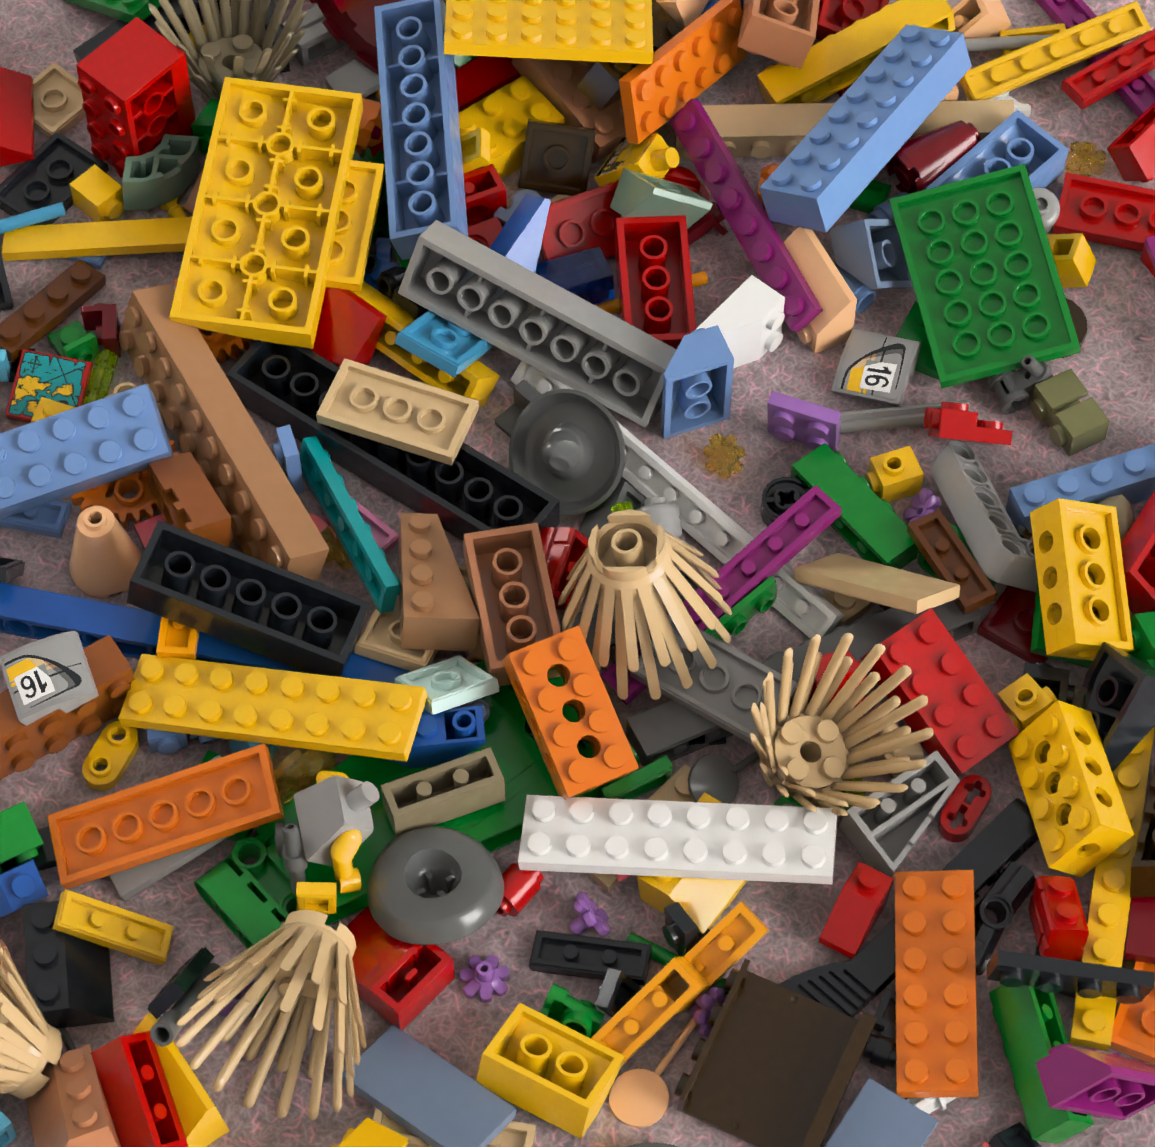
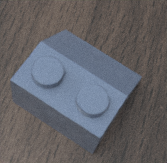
M863 219L829 229L831 236L830 248L835 256L836 264L868 288L879 290L913 287L894 219Z

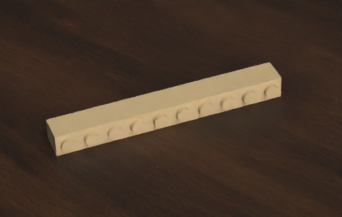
M1013 100L941 101L910 138L962 120L966 124L970 122L975 126L980 135L979 143L1015 112ZM835 103L702 106L733 158L755 157L762 159L768 156H788ZM674 131L675 149L679 154V158L690 159Z

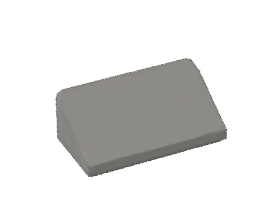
M356 59L324 77L328 90L360 93L362 98L380 89L379 75L366 68Z

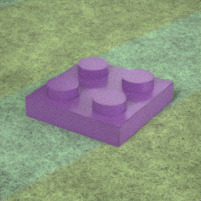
M775 391L771 392L767 403L769 433H772L776 439L783 442L795 440L804 443L811 450L826 443L834 452L837 451L840 443L841 412Z

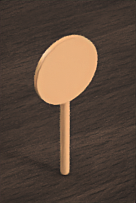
M694 1016L654 1072L647 1069H632L624 1072L614 1081L609 1093V1103L613 1114L621 1122L632 1127H647L663 1117L669 1105V1091L660 1076L696 1027L697 1023L694 1021Z

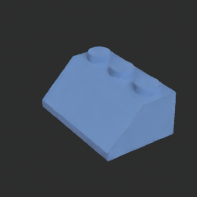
M718 325L706 329L699 328L690 334L684 335L663 374L661 435L663 439L730 418L734 357Z

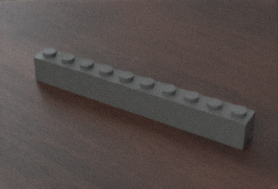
M954 600L932 608L955 641L977 632L982 615L979 609L963 615ZM895 608L885 611L876 610L867 615L864 620L852 625H840L832 633L821 637L818 652H821L822 655L834 652L842 636L845 633H852L854 637L848 650L855 661H861L860 658L876 644H880L926 611L913 614ZM811 638L802 642L797 648L792 649V660L794 663L792 680L797 683ZM776 652L761 663L782 674L784 652ZM670 698L665 703L654 708L640 709L626 720V737L636 751L643 767L665 755L672 762L709 746L710 742L734 735ZM793 699L789 705V712L791 710ZM705 734L704 744L689 745L690 740Z

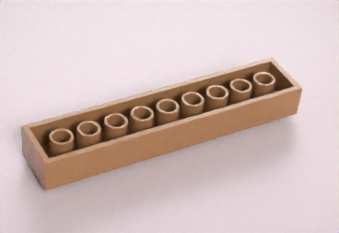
M171 283L132 291L129 305L125 310L122 331L119 332L120 346L123 351H127L133 361L136 374L142 377L145 384L149 385L156 403H160L162 406L165 423L169 429L173 430L179 440L182 453L190 451L196 462L201 463L206 478L231 516L233 537L238 541L242 552L318 582L329 547L198 328L170 321L169 316L175 295Z

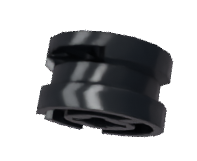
M780 477L772 480L766 485L762 493L761 517L763 522L769 526L807 493L810 488L807 489L803 485V481L794 477Z

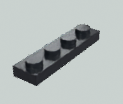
M998 950L987 964V980L999 981L1001 985L1006 987L1034 986L1046 993L1068 991L1075 992L1083 998L1091 999L1103 996L1116 998L1119 1003L1135 1004L1142 1002L1154 988V972Z

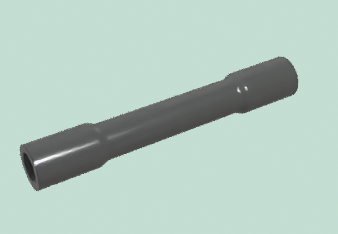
M209 963L188 991L152 1026L150 1037L155 1044L167 1046L180 1033L184 1025H176L177 1022L199 1000L197 999L198 994L224 974L222 973L211 981H203L209 974L220 968V965Z

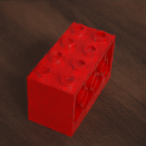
M138 17L134 18L76 64L79 78L78 86L81 89L83 98L82 107L86 113L87 130L92 143L91 151L93 155L112 165L122 179L126 157L140 156L153 151L161 144L164 134L193 136L191 125L195 121L185 52Z

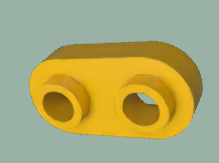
M114 721L103 729L82 766L84 780L90 788L97 791H106L118 784L140 745L138 732L135 727L123 726L120 721ZM118 734L125 735L122 740L113 739ZM99 765L107 766L103 771L95 770Z

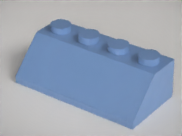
M1016 110L926 189L1021 164L1026 165L1032 188H1047L1063 174L1069 149L1019 110Z

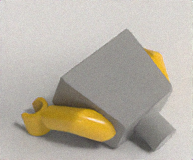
M322 770L316 775V784L293 795L305 858L308 862L333 867L335 879L340 883L339 890L341 894L360 891L362 886L360 872L357 868H353L352 860L360 844L373 832L374 824L370 806L379 800V792L376 786L369 781L362 782L350 779L343 772Z

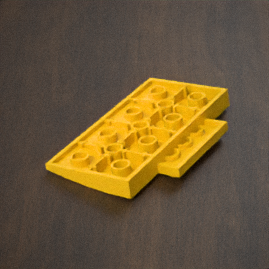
M231 77L224 78L169 316L170 321L242 338L313 349L326 287L361 292L385 176V164L353 160L363 113L362 94Z

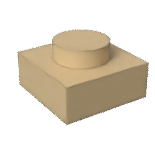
M832 591L822 595V597L844 614L838 622V626L851 624L870 610L871 602Z

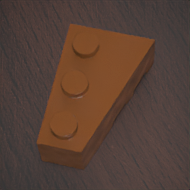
M191 452L148 463V485L165 523L229 548V543L233 542L231 516L206 478L201 463L196 462Z

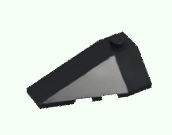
M1103 642L1085 675L1082 687L1087 688L1082 708L1091 711L1111 771L1113 772L1155 726V668L1121 649Z

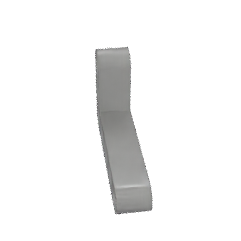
M949 440L930 467V472L977 564L983 573L995 582L1036 592L1038 578L1033 540L1019 536L973 449L960 440Z

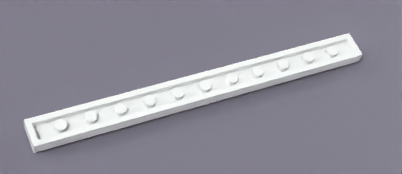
M521 361L510 379L515 385L524 379L541 394L555 389H573ZM617 422L623 434L626 451V464L622 477L646 498L665 497L666 503L678 506L682 529L725 565L754 539ZM784 565L772 576L776 580L777 592L776 600L772 606L809 638L816 634H820L823 637L832 633L844 614L810 585L796 582L794 580V572Z

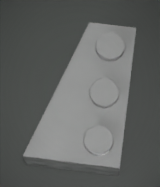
M937 750L924 758L927 761L924 768L905 771L890 781V783L909 786L906 791L902 793L873 792L868 797L880 800L881 804L873 809L853 806L846 811L848 815L843 816L839 824L840 829L866 863L890 877L895 874L950 798L960 781Z

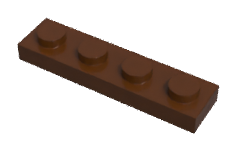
M79 259L0 323V349H6L8 361L14 362L21 356L23 349L28 350L100 291L106 285V276Z

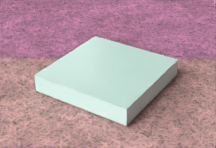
M460 655L394 678L395 684L424 687L428 694L424 709L432 715L499 692L498 679Z

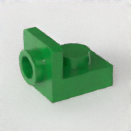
M78 320L47 335L49 344L58 356L93 362L96 357L100 356L96 336L93 332L87 333Z

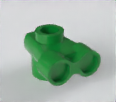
M554 983L540 1012L588 1038H591L598 1032L605 1014L596 1009L592 1002L578 1000L569 995V990Z

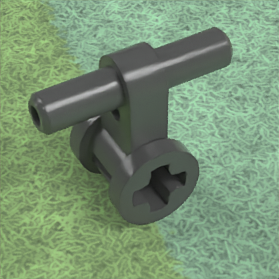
M1026 355L1021 360L1023 368L1017 371L1012 370L992 375L987 379L986 384L990 391L995 392L1000 400L999 408L1003 414L1008 415L1025 408L1031 400L1028 393L1034 390L1035 384L1053 377L1050 367L1045 362H1038L1033 356Z
M284 821L276 822L275 840L278 857H283L284 869L289 872L292 893L296 895L297 882H306L305 869L308 866L299 824L289 823L285 825Z

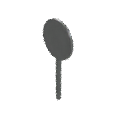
M757 752L752 753L735 765L728 758L720 754H707L697 759L692 765L688 776V788L694 802H697L705 792L722 803L731 804L737 795L739 787L737 772L759 759L760 757Z

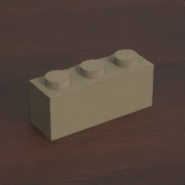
M489 747L381 785L384 810L395 837L413 829L432 827L505 801V783L492 749Z

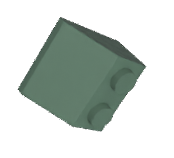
M623 168L610 208L621 214L620 218L686 215L688 229L711 210L713 203L682 184Z

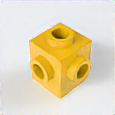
M1028 673L997 693L1002 708L1019 732L1023 731L1057 701L1056 696L1049 687L1041 688Z

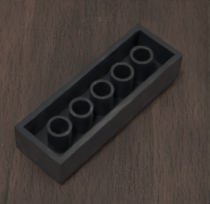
M158 521L133 573L126 602L305 673L336 677L343 676L364 626L370 603L162 521Z

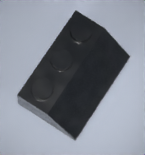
M59 901L23 905L27 988L46 1022L57 1029L115 1022L109 948L52 929Z

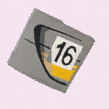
M853 329L842 353L831 391L842 396L895 407L902 406L909 377L914 375L922 343Z
M75 630L34 641L0 657V664L18 720L25 726L57 709L68 713L99 696L79 634Z

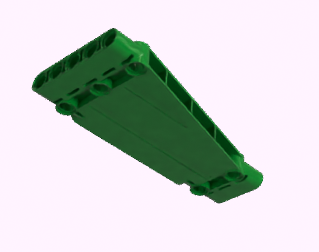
M484 660L475 664L487 672ZM562 676L548 678L549 682L554 686L561 687L563 685ZM512 684L499 686V692L481 698L490 707L489 718L484 722L486 743L467 754L469 755L491 747L504 777L505 801L432 826L463 832L479 841L490 853L521 839L527 795L559 796L535 738L529 735L532 731ZM563 706L562 713L564 718L569 722H577L578 715L576 710L571 706ZM578 741L577 748L579 753L585 758H592L593 750L590 744L585 741ZM630 745L631 750L639 766L640 759L634 748ZM351 755L331 770L343 772L350 779L371 782L378 789L379 800L370 806L374 824L373 832L360 844L352 860L353 868H357L360 872L362 884L360 891L341 894L339 890L340 883L335 879L333 867L308 862V866L305 869L306 882L336 883L337 886L336 913L326 914L328 917L325 925L330 926L363 911L368 906L367 886L372 866L384 847L396 838L383 807L381 785L435 766L410 768L382 758ZM623 777L575 797L599 798L601 789ZM294 798L282 806L285 818L261 825L256 831V836L245 837L237 841L233 846L232 854L194 881L195 888L202 899L247 949L280 928L282 922L284 921L285 923L288 914L297 911L296 895L292 893L289 872L284 869L283 857H278L275 840L276 822L284 821L285 825L289 823L299 824ZM248 858L259 859L254 864H243V861Z

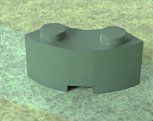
M164 134L161 144L153 151L140 156L126 157L122 180L124 210L147 211L166 204L183 194L191 186L199 172V137Z

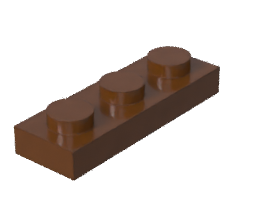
M940 509L908 523L907 533L940 580L960 585L959 598H956L954 602L963 615L996 601L997 591Z

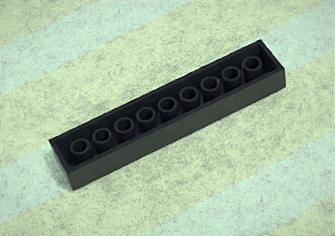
M257 340L226 373V377L245 408L276 427L290 425L294 438L301 442L303 438L317 436L323 449L329 452L333 462L416 513L438 514L443 529L462 541L466 533L538 523L539 532H541L542 527L556 528L560 524V500L464 442L451 466L317 423L316 414L339 367L308 348Z

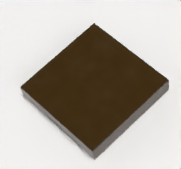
M528 118L518 188L569 196L587 191L596 129Z

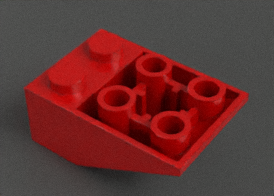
M369 906L346 926L355 937L357 946L352 961L359 998L388 1023L395 1025L402 1031L455 979L452 957L436 944L417 945L393 938L376 923L370 913Z

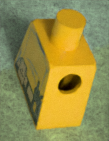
M652 133L640 144L628 143L627 137L624 136L594 179L599 186L619 180L623 168L663 179L669 169L678 166L679 154L675 148L668 147L662 136L658 133Z

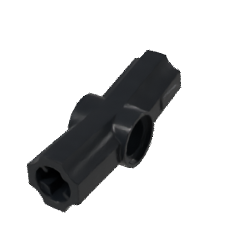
M1011 861L982 900L975 906L976 975L981 976L984 973L1005 927L1011 923L1013 915L1034 888L1036 878L1034 873L1025 865ZM984 908L990 909L996 914L997 924L987 920Z

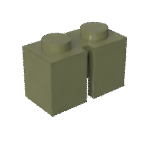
M1071 368L1035 384L1030 402L1031 411L1035 418L1039 421L1043 420L1046 426L1050 427L1049 433L1053 443L1057 447L1061 446L1068 456L1105 440L1110 422L1093 397L1082 402L1079 401V399L1088 395V391Z

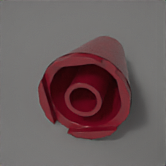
M959 120L909 138L885 165V169L889 177L895 173L900 182L896 185L900 193L906 192L911 194L926 190L932 182L978 144L980 135L975 126L970 122L966 124L964 121Z

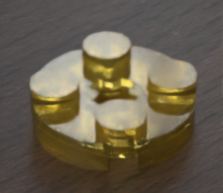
M297 749L276 767L274 774L282 806L294 798V794L315 783L316 775L320 771H331L337 767L335 755L332 752L309 750L302 754Z

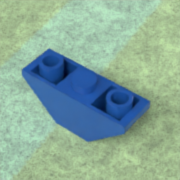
M482 705L452 708L435 715L428 711H423L408 761L385 760L410 768L437 766L467 755L486 743Z

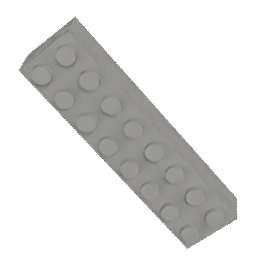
M438 220L434 221L419 236L398 294L567 386L592 396L602 405L645 428L662 407L663 374L677 349Z

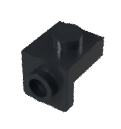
M1025 662L1022 676L1028 673L1041 688L1049 687L1057 700L1072 705L1075 685L1068 684L1070 670L1055 668L1047 663L1032 664Z
M678 901L664 908L665 925L662 927L663 935L667 943L676 950L679 956H685L710 930L707 929L704 934L698 932V926Z
M608 968L604 981L598 989L595 1006L612 1018L644 986L637 984L622 971Z

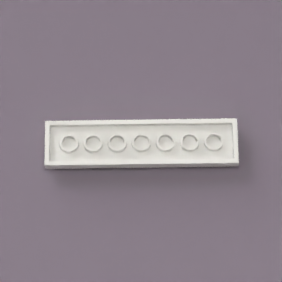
M527 795L518 865L519 870L833 884L837 815L832 813V808L816 807L817 812H814L805 807L588 797H571L564 800L563 796Z

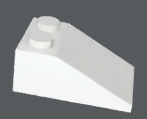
M751 275L697 329L719 326L734 357V368L759 360L768 350L773 352L783 339L782 323L785 318L783 313L785 297Z

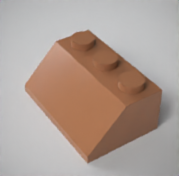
M90 1044L61 1054L57 1066L48 1062L41 1074L49 1077V1080L35 1095L26 1098L35 1147H120L117 1132L91 1056L93 1050Z

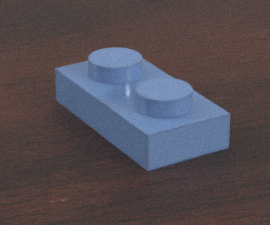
M291 426L276 428L278 443L272 444L274 457L297 494L303 493L304 486L300 455Z

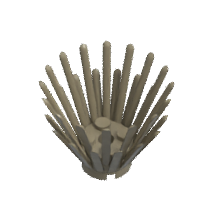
M167 0L158 1L183 44L178 40L156 7L148 4L151 13L157 20L155 21V26L160 34L185 52L189 80L201 91V96L206 104L211 99H220L225 77L273 82L298 52L299 49L294 48L306 28H301L295 35L307 14V11L302 12V6L306 0H297L272 49V44L290 0H277L262 42L261 39L271 0H254L250 24V0H231V11L230 0H219L220 13L217 0H198L206 32L194 1L178 0L197 45L196 48L173 7Z

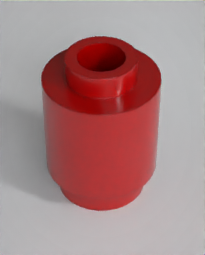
M518 862L511 863L502 873L504 896L496 913L503 917L507 915L516 917L541 889L540 883L544 880L540 871L519 870Z

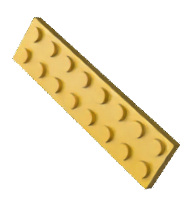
M141 654L134 673L135 680L130 684L131 689L127 692L118 719L123 726L407 762L428 694L425 688L420 686L175 657L157 658V655Z

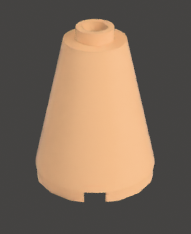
M103 506L88 507L80 513L77 520L69 562L70 575L77 588L89 596L109 598L112 594L127 592L130 580L141 559V552L108 508Z

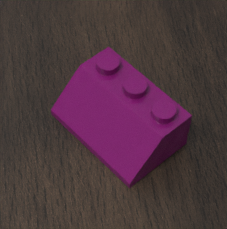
M1061 1044L1050 1049L1048 1056L1035 1063L1050 1108L1125 1120L1155 1104V1067L1143 1061L1122 1057L1118 1053L1107 1054L1097 1052L1096 1049H1082L1073 1047L1072 1044Z

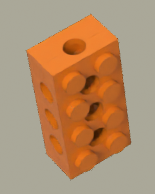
M579 625L506 655L502 660L559 796H563L564 800L578 796L631 774L639 768ZM549 670L556 671L562 676L563 685L561 687L554 686L549 682L547 678ZM563 706H571L576 710L578 715L577 722H569L564 718L562 713ZM578 741H585L590 744L593 750L592 758H585L579 753L577 748Z

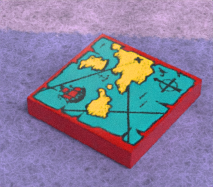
M23 349L5 413L6 418L31 423L41 397L73 407L82 406L93 370L92 362Z

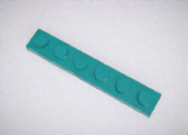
M317 436L303 438L300 450L301 471L379 613L394 611L397 595L401 591L398 575L390 569L384 550L376 544L370 525L362 519L356 500L350 497L345 488L342 475L337 474L331 463L329 452L323 449Z

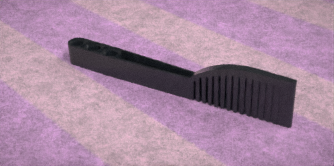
M1020 798L1013 800L941 870H973L974 901L980 897L977 893L985 885L990 887L998 879L1009 862H1016L1039 839L1028 805ZM895 917L851 961L816 967L797 974L778 985L854 1018L855 1015L861 1012L863 1007L865 1008L870 1001L896 978Z

